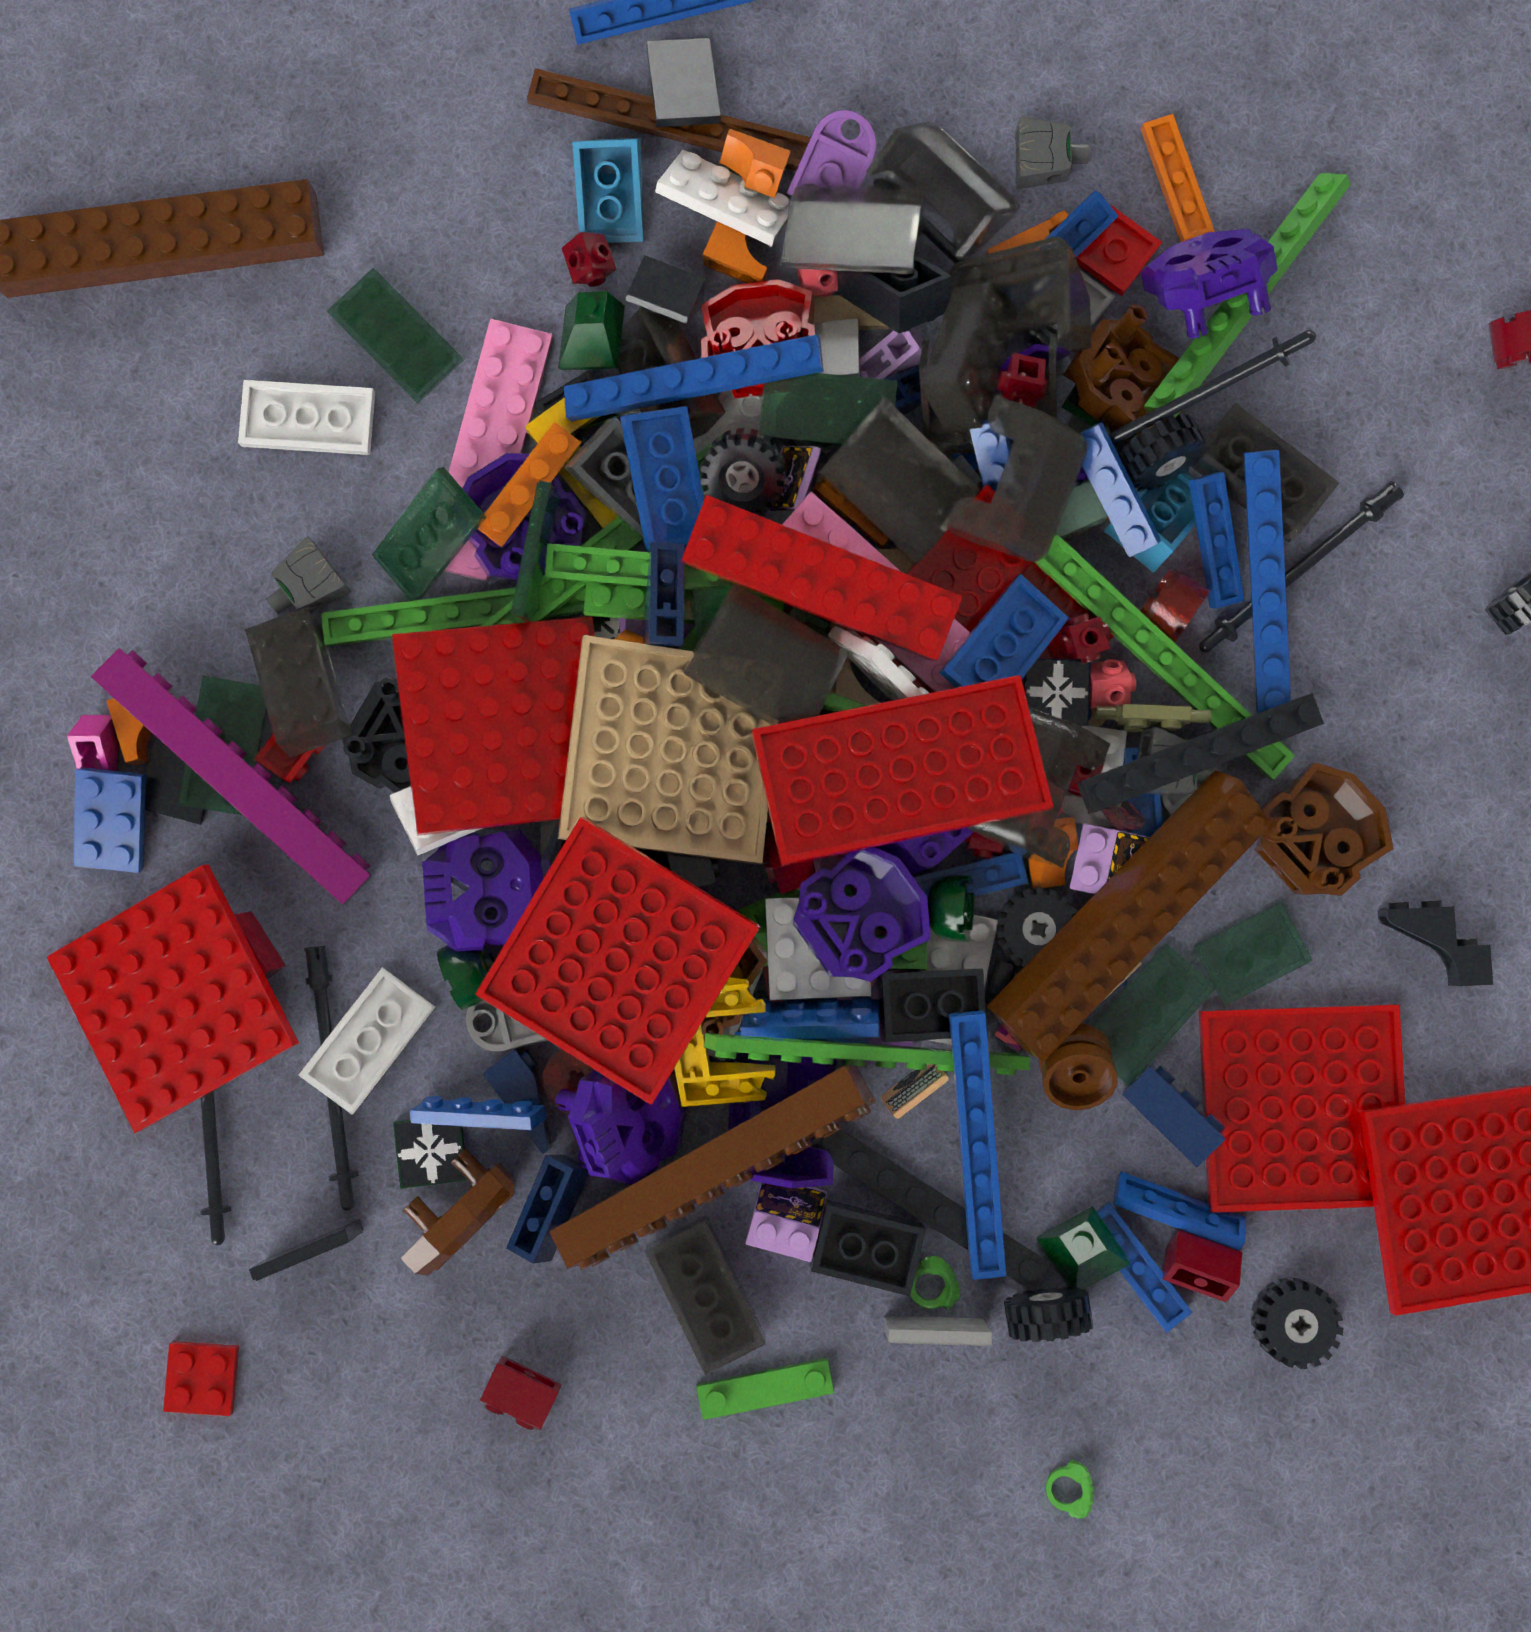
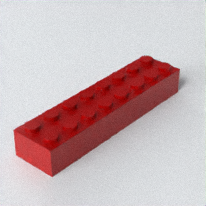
M708 495L705 497L681 563L930 661H938L963 597Z

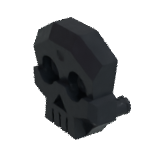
M385 678L380 682L374 683L344 734L342 741L344 752L349 756L352 774L379 789L387 787L393 793L408 788L411 784L408 765L404 770H399L397 766L400 759H407L397 678ZM392 721L396 733L384 734Z

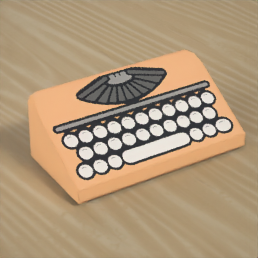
M927 1064L926 1070L915 1069L882 1094L880 1098L892 1115L899 1119L945 1084L949 1077L944 1071L937 1070V1065Z

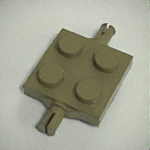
M1123 704L1122 706L1116 705V707L1096 705L1095 719L1115 720L1116 725L1124 726V731L1142 732L1144 728L1157 727L1170 733H1177V729H1181L1186 724H1210L1211 710H1191L1190 706Z

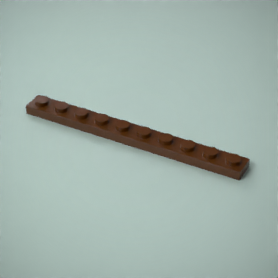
M537 68L534 70L527 95L528 104L718 152H723L727 134L730 129L790 150L786 169L797 171L811 139L808 136L721 115L720 124L656 127L653 97Z

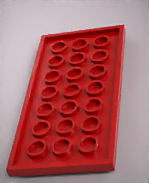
M1021 675L755 728L751 732L781 866L1047 811L1054 807Z

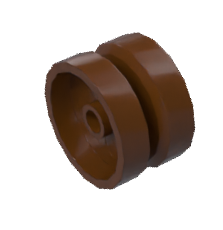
M1080 1024L1043 1063L1038 1060L1044 1092L1052 1103L1061 1108L1070 1110L1091 1109L1104 1103L1112 1096L1118 1084L1117 1071L1112 1059L1110 1043L1102 1031L1091 1025Z

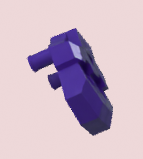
M1250 229L1208 232L1172 245L1141 271L1144 291L1157 296L1158 303L1167 310L1180 309L1184 312L1187 337L1198 338L1200 337L1199 330H1201L1203 336L1208 333L1204 308L1247 292L1250 315H1262V308H1264L1265 313L1269 312L1271 305L1267 283L1278 268L1274 246L1258 234H1252Z
M506 453L467 477L450 513V519L477 548L474 557L487 576L509 578L527 586L545 575L547 543L581 546L586 512L572 491L564 492L559 478L556 476L540 497L544 502V506L541 508L533 506L504 546L500 547L475 528V526L530 454ZM528 536L542 541L528 550Z
M520 829L481 837L476 832H472L440 846L435 853L425 861H422L427 931L441 939L456 952L483 951L486 944L505 945L544 879L541 865L542 857ZM484 861H490L494 867L486 871L481 868V864ZM451 883L465 891L454 901H452ZM487 910L496 911L497 917L494 920H488L484 915Z
M875 847L851 851L831 871L822 868L801 883L799 903L793 919V926L829 976L853 977L871 982L893 966V957L930 940L927 896L901 859ZM845 886H854L856 895L853 897L846 896L844 893ZM830 924H848L843 941H841ZM876 927H883L885 929L886 936L883 939L875 937L874 929Z
M593 1070L579 1081L577 1092L570 1089H562L556 1096V1104H562L557 1106V1108L561 1111H570L568 1118L580 1148L577 1161L581 1162L579 1164L580 1167L588 1169L590 1176L605 1177L618 1183L633 1185L652 1174L659 1166L658 1162L675 1155L681 1147L687 1106H681L675 1070L672 1071L652 1105L596 1070Z

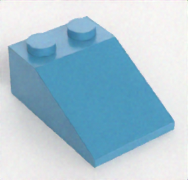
M641 138L578 140L572 142L579 233L605 234L607 243L643 242L644 208Z
M1187 473L1179 474L1176 476L1177 479L1172 482L1169 480L1164 486L1159 488L1155 486L1153 490L1147 491L1146 488L1143 492H1137L1161 541L1158 545L1133 556L1153 573L1172 554L1196 524L1189 480L1193 478ZM1110 523L1104 532L1123 547L1112 523Z

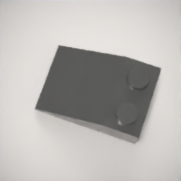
M617 418L607 419L563 468L589 493L643 537L622 424Z

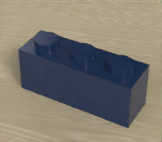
M1151 1064L1122 1095L1194 1166L1198 1167L1226 1140V1135L1222 1132L1225 1126L1211 1113L1206 1117L1197 1108L1200 1102L1188 1090L1185 1089L1181 1093L1172 1084L1175 1078L1163 1066L1160 1065L1156 1069Z
M564 1154L545 1155L506 1249L533 1264L552 1261L557 1246L549 1231L569 1221L588 1177V1169L580 1167L579 1162Z

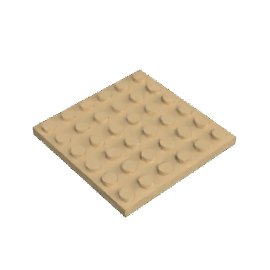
M584 635L581 645L558 839L567 840L579 818L585 817L635 849L762 864L768 804L751 732L755 728L777 724L782 668L780 665Z

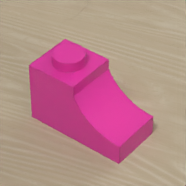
M82 715L67 735L77 769L85 767L118 771L120 744L111 715Z

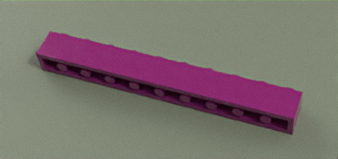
M118 648L90 677L342 905H346L373 876L367 871L371 865L358 853L353 857L343 849L347 843L335 832L331 831L327 835L318 826L322 821L307 808L302 812L293 803L297 798L284 786H281L279 789L274 787L269 782L273 776L257 763L252 767L244 759L247 753L232 740L228 745L221 739L219 735L223 731L209 718L204 722L194 714L198 708L182 695L177 699L169 691L173 686L158 672L152 676L146 671L144 667L148 663L134 650L127 653Z

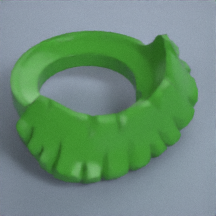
M935 1255L927 1256L920 1261L919 1267L916 1270L910 1296L916 1304L923 1308L935 1309L943 1307L949 1310L950 1306L953 1307V1304H956L960 1297L959 1282L956 1280V1275L952 1273L953 1270L949 1268L950 1265L945 1263L942 1258H938ZM924 1274H938L943 1278L946 1286L938 1297L925 1299L917 1293V1279Z
M1071 1459L1066 1466L1057 1467L1049 1474L1045 1490L1049 1501L1054 1507L1061 1511L1069 1512L1070 1516L1077 1517L1078 1519L1087 1517L1092 1510L1094 1487L1092 1486L1093 1482L1090 1473L1085 1465H1081L1080 1462ZM1066 1476L1080 1483L1083 1495L1071 1503L1059 1501L1052 1491V1484L1057 1478Z

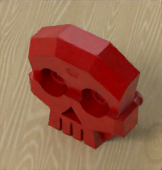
M779 279L732 285L701 304L707 336L701 339V358L816 335L813 291ZM797 377L733 389L731 391L734 398L749 397V394H752V396H759L762 393H765V395L775 394V391H778V393L793 392L792 383Z

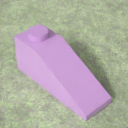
M913 327L909 331L902 333L892 331L860 358V381L837 384L845 388L855 405L873 383L927 362L934 356V353L918 329Z

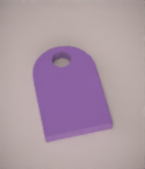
M839 110L825 116L818 123L787 193L845 221L876 151V138L869 122L862 115L850 110ZM848 119H854L860 125V133L854 139H847L841 133V126Z

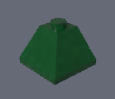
M608 291L577 293L565 306L558 368L560 370L618 369L625 305Z
M1093 1206L1037 1237V1241L1071 1289L1075 1287L1081 1288V1290L1086 1289L1131 1263Z

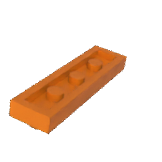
M1170 114L1143 123L1140 130L1180 242L1208 232H1215L1174 115Z
M554 422L478 521L475 528L500 547H503L581 442Z

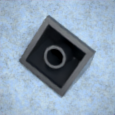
M644 255L627 293L626 301L687 324L701 309V304L704 303L705 278Z

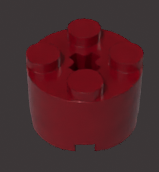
M1531 310L1516 313L1515 317L1510 318L1508 323H1505L1504 317L1488 323L1493 359L1497 370L1517 366V363L1527 360L1531 364Z

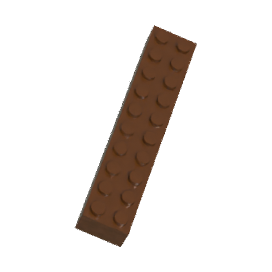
M308 179L0 220V292L7 298L324 256L317 194Z
M1215 770L986 1006L1022 1049L1043 1063L1272 825L1242 781Z
M843 1066L549 1232L567 1269L579 1266L581 1270L590 1266L594 1267L610 1258L608 1252L613 1254L638 1243L639 1241L636 1236L641 1238L648 1234L652 1235L667 1226L666 1219L670 1222L694 1212L696 1209L693 1204L701 1205L725 1194L722 1188L738 1187L754 1178L751 1173L754 1170L758 1173L777 1166L783 1162L781 1155L785 1153L787 1156L793 1153L794 1155L812 1146L810 1139L814 1137L816 1139L826 1138L842 1129L839 1123L844 1120L848 1123L865 1117L871 1113L869 1106L877 1102L857 1066Z

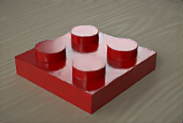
M1110 205L1118 217L1073 262L1117 294L1123 296L1159 249L1162 242Z
M180 1341L169 1343L163 1412L231 1416L234 1411L239 1345Z

